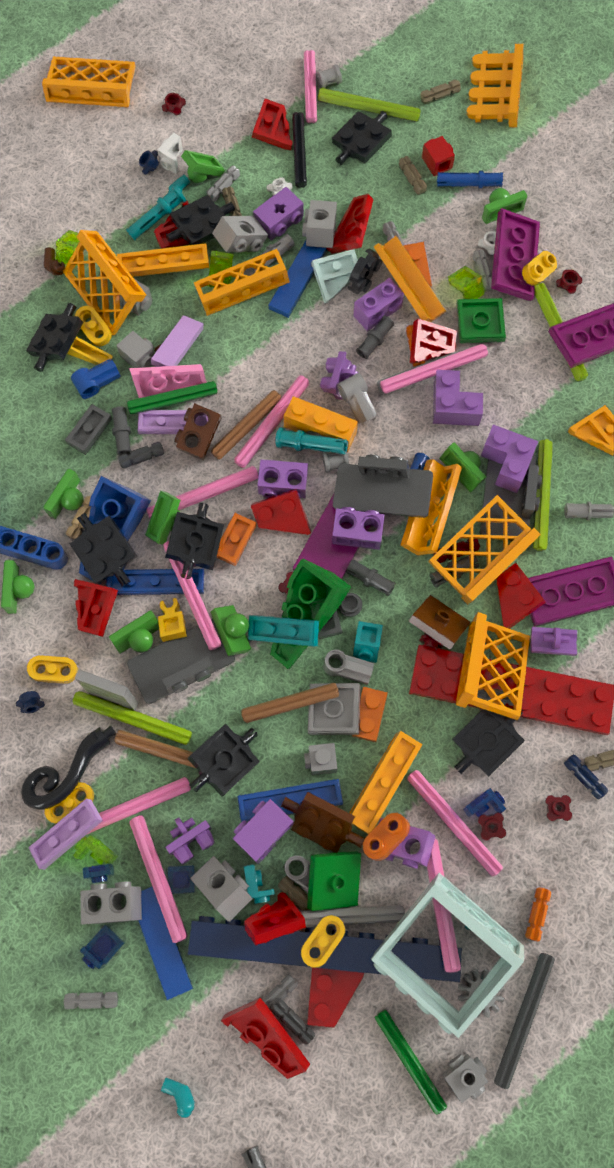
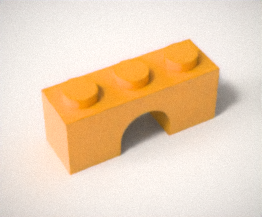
M294 396L284 414V428L295 432L298 430H303L306 433L307 431H313L324 437L346 439L348 441L347 452L357 434L358 421Z

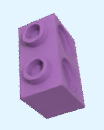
M388 278L354 302L353 316L368 332L379 323L383 316L389 317L402 308L404 293L391 278Z
M260 459L258 494L265 498H270L297 489L299 497L305 498L308 463ZM271 477L277 479L274 483H267L265 480ZM294 479L300 481L298 485H291L289 482Z
M351 507L336 508L332 544L380 550L385 515L374 510L361 512ZM343 522H349L350 524H352V527L349 529H344L340 526V524ZM367 525H372L377 530L374 532H368L365 530L364 527Z
M393 822L390 828L392 831L397 829L398 823ZM410 826L408 836L384 860L393 862L395 857L402 859V864L411 868L418 869L419 865L427 867L436 836L430 831ZM378 841L373 843V850H377L379 848ZM419 842L420 850L412 855L410 853L411 845Z

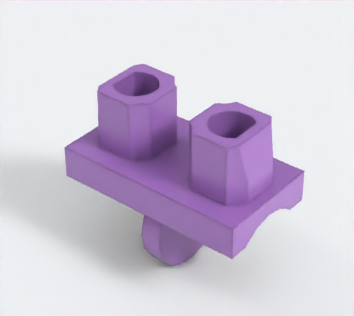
M339 351L338 357L327 358L326 370L328 373L333 374L332 377H323L320 383L323 392L332 393L336 399L340 400L343 398L338 391L337 384L358 373L355 371L356 366L346 358L347 353L344 351Z
M532 627L530 653L576 656L577 630Z
M180 817L175 819L178 827L170 831V834L173 838L181 833L183 835L165 848L169 854H174L181 864H185L194 858L188 844L197 840L203 851L215 844L210 832L212 828L205 820L188 831L187 829L196 824L191 817L183 823Z

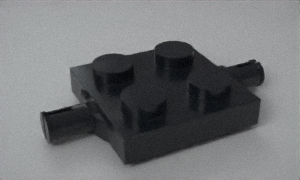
M358 111L332 137V144L342 151L336 157L338 164L342 165L349 157L366 163L392 136V130L382 125L388 118L386 112L381 111L376 118H370Z
M206 195L170 213L171 220L177 229L166 234L167 240L171 243L179 238H183L190 245H197L214 239L215 236L212 234L222 216L235 211L234 204L229 202L219 207L209 195Z
M68 303L64 312L60 315L45 314L41 320V324L26 349L31 356L39 357L34 366V369L43 372L47 362L50 360L65 359L84 323L79 317L72 316L77 308L74 304Z
M199 503L197 514L188 515L177 511L165 558L184 564L181 574L182 578H185L188 570L186 579H191L193 567H201L213 571L224 524L213 522L206 517L209 505L206 503L203 511L204 503Z
M86 513L79 516L77 520H79L85 530L81 536L69 543L95 584H100L108 577L115 576L121 586L125 587L131 581L123 570L129 562L138 557L111 516H107L97 524H92Z
M482 709L452 739L464 755L454 768L457 770L461 765L465 764L458 771L462 775L473 764L489 777L525 741L513 726L516 720Z
M224 724L187 758L200 774L189 784L193 788L199 782L193 791L198 792L199 789L208 783L223 797L260 762L251 752L248 745L258 736L257 732L248 737L254 731L253 728H250L241 737L234 733L227 724Z

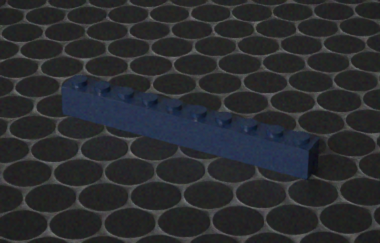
M199 916V921H192L188 955L310 967L303 961L301 950L316 927H306L305 932L295 931L292 934H286L267 943L255 946L245 931V926H241L242 920L232 919L230 922L225 920V924L214 923L215 917ZM332 929V935H334L336 929ZM345 930L342 940L328 960L322 966L316 968L381 974L376 970L371 959L384 940L374 939L375 933L359 932L358 937H349L348 931ZM412 937V943L401 942L400 938L391 950L422 979L460 982L461 969L455 973H448L444 969L440 940L438 946L429 945L428 939ZM313 947L310 949L309 954L312 958H318L320 950L317 947ZM457 947L461 965L462 948Z

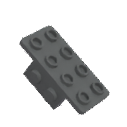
M372 454L366 455V457L359 456L358 465L340 464L338 466L333 507L335 510L336 508L351 507L361 512L374 510L386 515L425 518L429 514L433 473L429 470L409 469L408 461L397 456L390 457V459L380 458Z
M533 454L517 493L495 485L502 464L488 459L482 509L498 495L529 526L530 518L534 511H538L540 497H536V491L541 487L542 475H538L539 466H536V455ZM495 503L490 508V518L503 519V510ZM486 522L480 523V535H486ZM490 523L491 535L503 536V523ZM507 523L508 536H518L523 531L516 523Z
M213 619L211 621L221 641V646L215 650H209L199 626H196L186 631L187 637L166 641L128 660L127 665L147 704H152L172 693L182 692L188 688V685L196 681H204L212 673L235 662V655H227Z

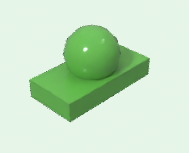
M185 150L181 155L188 165V177L194 183L204 182L208 175L221 177L225 172L221 164L212 155Z
M504 188L493 190L489 196L490 203L484 207L482 215L484 223L489 224L496 221L501 208L514 213L524 210L528 197L525 190L512 195Z
M455 442L439 458L446 466L454 464L462 466L459 481L469 492L474 491L486 478L479 469L481 466L479 455L473 451L463 452Z
M71 469L66 470L43 506L48 516L55 520L63 507L66 510L74 511L83 505V494L76 488L80 479L75 471Z
M160 491L145 536L162 545L167 541L169 532L172 531L177 511L180 512L178 510L180 499L168 492Z
M5 560L1 607L8 614H16L17 598H29L33 594L35 586L30 577L19 575V566L14 560Z
M234 605L217 607L210 611L228 656L246 653L251 650L246 636L249 629V621L243 614L236 612Z
M151 610L111 634L109 638L119 654L130 647L136 652L143 653L152 647V634L159 630V622Z

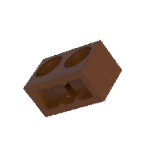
M194 403L193 408H188L184 416V421H186L184 429H179L174 440L177 443L176 448L204 461L222 419L221 414ZM199 415L208 417V422L204 426L195 424V420ZM189 437H197L199 443L196 447L189 448L186 446V441Z

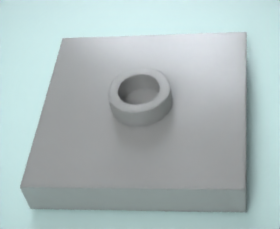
M336 683L339 690L338 697L309 705L308 734L359 735L361 685L359 683ZM310 684V689L327 684Z

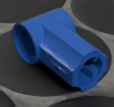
M110 358L91 369H78L71 375V380L83 399H89L96 395L101 387L121 376L115 363Z

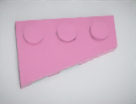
M201 364L129 368L139 398L206 383Z

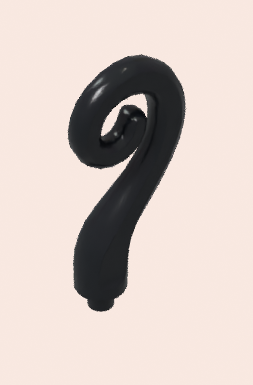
M109 726L102 730L99 727L85 737L77 749L65 779L60 785V775L53 767H39L30 773L22 785L21 795L24 803L30 808L44 810L54 807L65 800L78 785L91 759L111 744L109 739L116 735L114 728ZM43 778H48L47 782L43 785L44 791L48 794L36 795L35 787L37 783Z

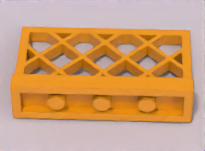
M53 56L47 78H43L42 82L46 102L129 107V94L135 72V62ZM57 65H66V67L59 70ZM81 66H86V67H87V68H85V69L82 70V71H79V70L77 69V68H79V67H81ZM100 68H107L103 72L98 71ZM121 69H129L122 74L119 72ZM72 71L75 73L74 75H72V76H70V77H67V76H66V74H68V73H70V72H72ZM91 73H94V74H95V76H93V77L90 78V79H88V78L86 77L87 75H89V74H91ZM112 74H114V75L116 76L115 78H113V79H111V80H108V79L106 78V77H108V76H110V75H112Z
M80 230L77 235V239L80 242L63 273L86 304L93 307L110 329L111 334L115 335L135 303L142 302L146 294L97 231ZM85 249L88 252V261H84L83 251ZM95 263L100 267L101 277H96ZM84 264H89V277H85ZM75 265H78V278L72 273ZM107 279L112 283L113 293H108ZM85 280H90V294L86 291ZM96 280H101V293H97ZM120 295L127 302L123 309H120ZM97 296H102V310L98 307ZM108 296H113L114 309H109ZM109 312H114L113 325L110 323Z
M496 495L428 562L462 596L461 599L468 605L541 534L535 528L531 529ZM495 503L503 510V519L490 518V508ZM476 522H486V535H473V524ZM490 523H503V536L491 535ZM507 523H516L523 531L518 536H508ZM459 538L469 539V551H456V541ZM473 539H486V552H474ZM491 539L503 540L502 552H491ZM452 546V551H446ZM441 555H452V568H443L437 559ZM456 555H469L470 568H456ZM474 556H486L487 566L484 569H474ZM491 556H497L491 561ZM457 572H470V583L465 588L457 582Z
M477 612L468 628L456 705L466 708L468 704L518 720L521 716L530 636L486 621L487 615ZM487 630L494 632L499 639L492 641L487 635ZM514 639L522 642L521 648L516 650L509 640ZM503 643L510 653L502 655L496 646ZM490 649L496 659L489 661L484 651ZM514 657L519 667L513 669L507 659ZM501 663L507 673L500 675L493 665ZM487 668L494 679L486 681L481 671ZM511 677L517 685L516 688L511 690L504 679ZM498 683L504 693L497 696L491 685ZM484 689L491 699L487 701L478 698V691ZM508 697L514 705V710L505 707L501 700Z

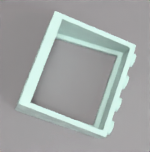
M438 873L374 952L371 960L374 962L376 970L384 976H390L395 981L396 987L403 994H410L424 1013L428 1015L431 1013L439 1020L438 1024L446 1033H453L459 1038L524 962V946L441 873ZM433 897L501 956L459 1011L391 951Z

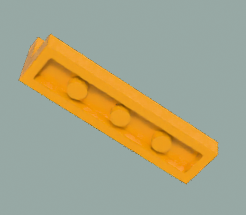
M397 236L384 245L378 243L374 246V249L420 319L433 322L446 312Z
M206 244L117 254L118 259L132 277L209 268Z
M274 249L194 282V285L208 316L290 282L283 260L278 250ZM274 258L278 262L277 265L272 267L264 266L267 261ZM246 269H257L253 275H244ZM229 276L235 277L233 283H223L225 278ZM209 284L215 286L213 291L203 294L201 290L202 287Z
M434 459L426 460L424 470H429L433 473L429 514L425 518L409 517L401 541L402 547L416 555L437 553L462 470V466L459 464L443 466ZM451 473L450 478L446 481L448 474ZM438 516V520L433 524L434 519ZM432 537L430 546H426L428 540Z
M402 731L394 735L349 812L355 816L352 825L369 835L378 823L423 744Z

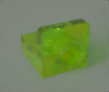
M68 230L56 241V260L61 263L62 261L67 265L80 242L77 239V232Z
M211 251L209 276L233 267L234 254ZM232 276L225 278L223 283L230 284Z
M467 266L448 276L449 284L462 292L463 299H478L485 293L482 276Z
M89 835L88 838L84 836L75 846L77 851L73 854L76 859L82 860L91 850L93 852L90 856L100 865L104 862L111 865L118 857L93 835Z

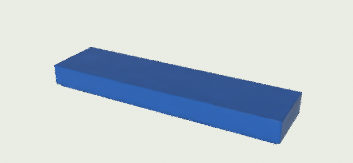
M306 241L304 242L287 272L290 283L282 285L277 289L268 305L269 310L289 318L314 274L311 265L312 260L323 258L327 251L326 247L306 246Z
M173 569L123 570L131 581L125 587L121 586L115 576L106 579V586L118 590L117 595L184 594ZM193 569L192 579L199 594H204V569Z
M339 779L239 795L237 797L241 822L244 820L246 822L250 821L255 815L252 812L261 801L267 803L270 799L287 815L294 814L281 807L283 800L287 797L300 804L307 792L335 806L343 805Z
M153 886L141 891L142 920L138 921L166 999L169 1000L192 990L193 986L178 945L172 941Z

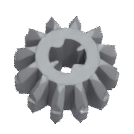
M473 969V980L469 975L464 974L463 978L468 985L458 984V989L466 991V994L458 996V1000H468L489 973V970L484 969L480 978L479 971ZM496 994L482 1010L486 1018L490 1017L489 1007L495 1012L500 1010L495 1001L504 1002L502 996Z

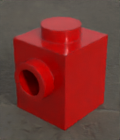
M443 136L430 139L423 144L422 159L433 176H437V172L443 173L453 168L455 154L451 144L447 143Z

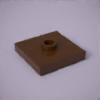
M431 595L414 612L409 620L411 624L450 650L471 623Z

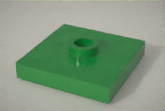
M502 298L457 299L460 343L505 342L506 332Z
M350 851L311 855L307 908L309 910L317 911L358 906L362 853Z

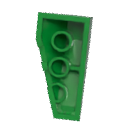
M301 559L288 581L287 588L289 590L286 602L282 604V617L319 621V633L339 608L351 586L333 572L305 559ZM273 642L270 655L287 669H290L308 646Z

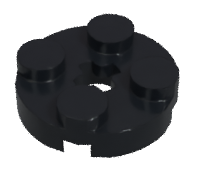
M372 249L365 251L368 255L365 258L360 257L351 272L349 281L353 283L352 286L348 285V290L355 294H359L361 291L365 293L368 291L372 284L370 279L374 272H378L383 261L379 258L378 253Z

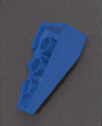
M101 476L90 498L89 506H91L89 519L92 524H97L107 516H111L127 541H129L141 522L151 499ZM80 562L79 573L93 581L82 562Z

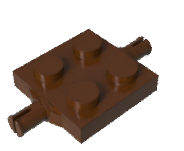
M307 792L300 804L287 797L283 800L281 807L295 813V821L291 830L298 833L301 837L307 838L334 853H338L341 845L346 841L360 848L362 847L365 837L351 831L352 822L355 818L354 815Z

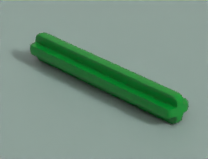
M214 381L130 400L127 402L128 411L130 414H136L216 395L218 393L217 385Z
M382 1010L375 1016L376 1022L434 1114L442 1113L447 1108V1104L388 1011Z

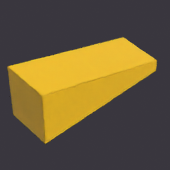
M78 337L75 338L67 353L95 365L113 358L109 353Z

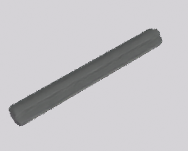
M541 953L495 1076L494 1083L501 1088L508 1089L510 1087L553 968L555 958L549 954Z

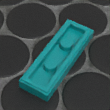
M249 615L248 640L318 646L319 621Z

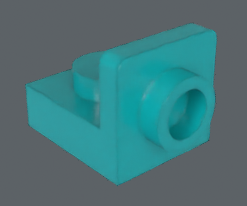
M358 622L353 657L372 663L377 662L383 625Z
M254 864L244 866L245 879L249 886L247 893L254 899L255 904L270 902V896L275 895L274 889L258 891V887L263 886L261 870H255Z

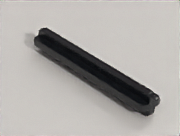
M294 112L292 120L295 186L297 188H304L307 185L304 114L302 112Z

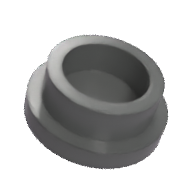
M348 593L338 609L342 615L354 617L362 610V600L357 594Z

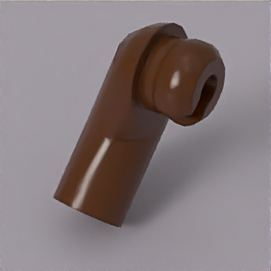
M47 247L44 249V268L53 275L59 276L63 274L65 264L62 261L59 263L58 260H55L54 248Z

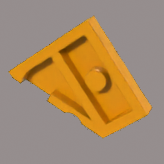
M606 405L569 428L568 433L614 456V415Z

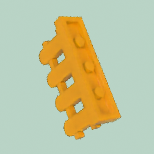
M515 44L514 53H509V50H504V53L488 54V51H482V54L473 56V66L481 68V70L474 71L470 75L471 83L479 85V87L469 90L470 101L477 102V104L468 106V118L475 119V122H481V119H497V122H503V119H508L509 127H517L524 44ZM486 68H502V70H486ZM485 85H500V87H485ZM483 102H499V104H483Z

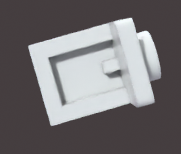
M173 133L168 139L163 141L157 151L160 165L165 170H171L177 174L179 168L176 157L183 149L181 137Z

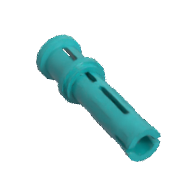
M173 185L170 192L163 198L159 197L154 207L125 230L135 241L164 215H170L172 210L180 203H185L187 201L176 185Z
M280 427L277 430L275 437L277 448L290 447L296 451L312 449L345 455L348 448V441L346 439L306 434L303 430H298L297 432L288 431L284 427Z

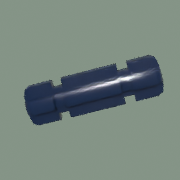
M573 754L566 759L564 765L570 771L573 770L575 772V777L587 789L592 790L591 793L596 799L599 800L607 794L608 788L603 783L600 784L598 782L599 779L585 764L582 765L580 763L581 760Z

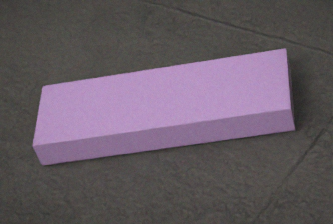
M183 315L151 358V365L156 367L177 366L202 332L203 323Z
M149 410L138 413V434H177L179 429H184L186 424L184 416L187 410ZM199 415L195 420V424L204 426L208 422V417Z
M86 798L28 847L39 869L45 870L103 821L92 800Z

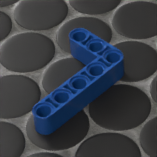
M0 526V554L55 570L62 569L67 564L68 556L59 543ZM14 539L12 545L5 546L7 541ZM37 546L34 552L27 553L30 547ZM53 553H60L58 558L50 560Z

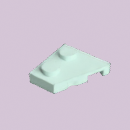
M354 249L312 260L311 265L324 303H328L350 282L351 272L358 261Z

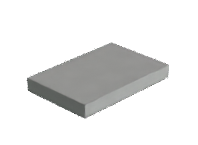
M81 669L78 670L75 679L90 695L136 711L139 703L126 686Z

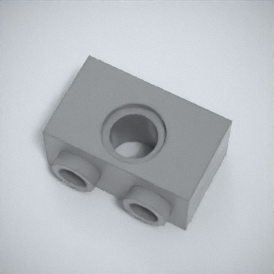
M310 201V208L305 209L302 236L306 237V246L333 248L337 202Z
M222 216L212 233L226 253L257 252L262 248L268 236L255 216Z
M213 856L190 879L214 908L230 922L253 898L246 891L249 887L239 875L235 878L232 876L236 871L226 860L220 863Z

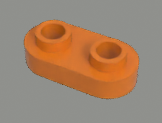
M399 813L388 814L365 838L363 850L366 856L375 861L386 859L408 836L410 831L408 820ZM397 822V829L392 831L390 828L391 824ZM378 841L379 848L377 850H373V843Z

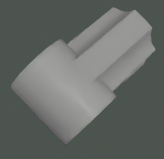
M356 373L337 384L341 397L345 402H348L358 424L366 422L377 415L367 394L366 382L360 373Z
M340 650L328 652L323 663L324 671L328 675L340 676L366 685L369 683L374 663L345 655ZM332 658H337L342 666L340 668H333L329 665L328 661Z

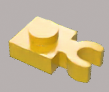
M173 598V605L169 608L166 607L164 601H160V608L164 614L158 616L161 640L165 642L187 637L184 614L180 611L177 599Z

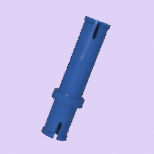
M479 170L478 173L437 172V187L473 186L483 189V187L503 186V172L484 173L483 170Z

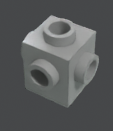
M459 1054L448 1063L450 1068L441 1074L461 1103L470 1096L472 1099L480 1096L486 1089L484 1085L488 1083L484 1076L488 1072L478 1057L472 1059L468 1054L464 1057L462 1054ZM470 1073V1077L464 1080L465 1074Z

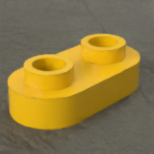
M543 251L523 267L522 276L524 280L532 286L542 282L556 270V257L549 251Z
M91 306L80 307L76 311L75 316L84 322L81 329L91 343L98 347L108 344L112 334L99 314Z
M38 655L30 659L27 664V673L33 680L38 682L68 684L75 680L78 672L77 664L67 657ZM40 666H45L43 673H38ZM70 668V673L62 675L63 669Z
M79 782L65 800L54 807L44 809L47 820L57 824L84 801L77 799L80 792H85V799H90L93 802L94 791L91 786ZM62 806L64 809L63 814L57 816L55 810Z
M329 915L318 923L301 950V956L305 964L316 968L322 966L328 960L345 934V926L340 918ZM327 925H335L336 933L334 935L326 933ZM311 948H319L320 956L318 958L310 956Z

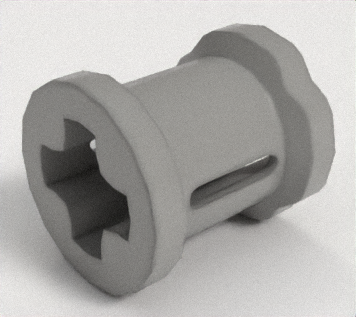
M337 64L333 65L330 69L316 71V79L320 88H326V86L335 83H342V75Z
M347 452L345 455L322 453L326 473L330 472V470L338 469L340 464H349Z

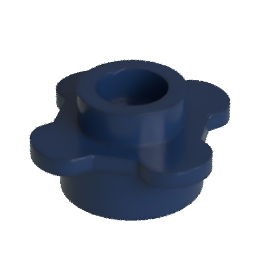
M147 150L139 158V165L143 168L142 173L145 175L149 171H154L159 165L157 160L158 152L156 150L152 152Z
M28 691L19 696L16 706L21 708V713H34L43 708L45 703L40 700L38 692Z

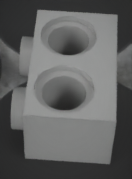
M131 882L115 883V888L108 889L107 884L90 885L91 890L81 891V925L142 920L141 887H131ZM123 895L126 897L127 900L126 906L124 908H122L121 906V898ZM98 898H100L102 902L101 908L99 910L96 906Z

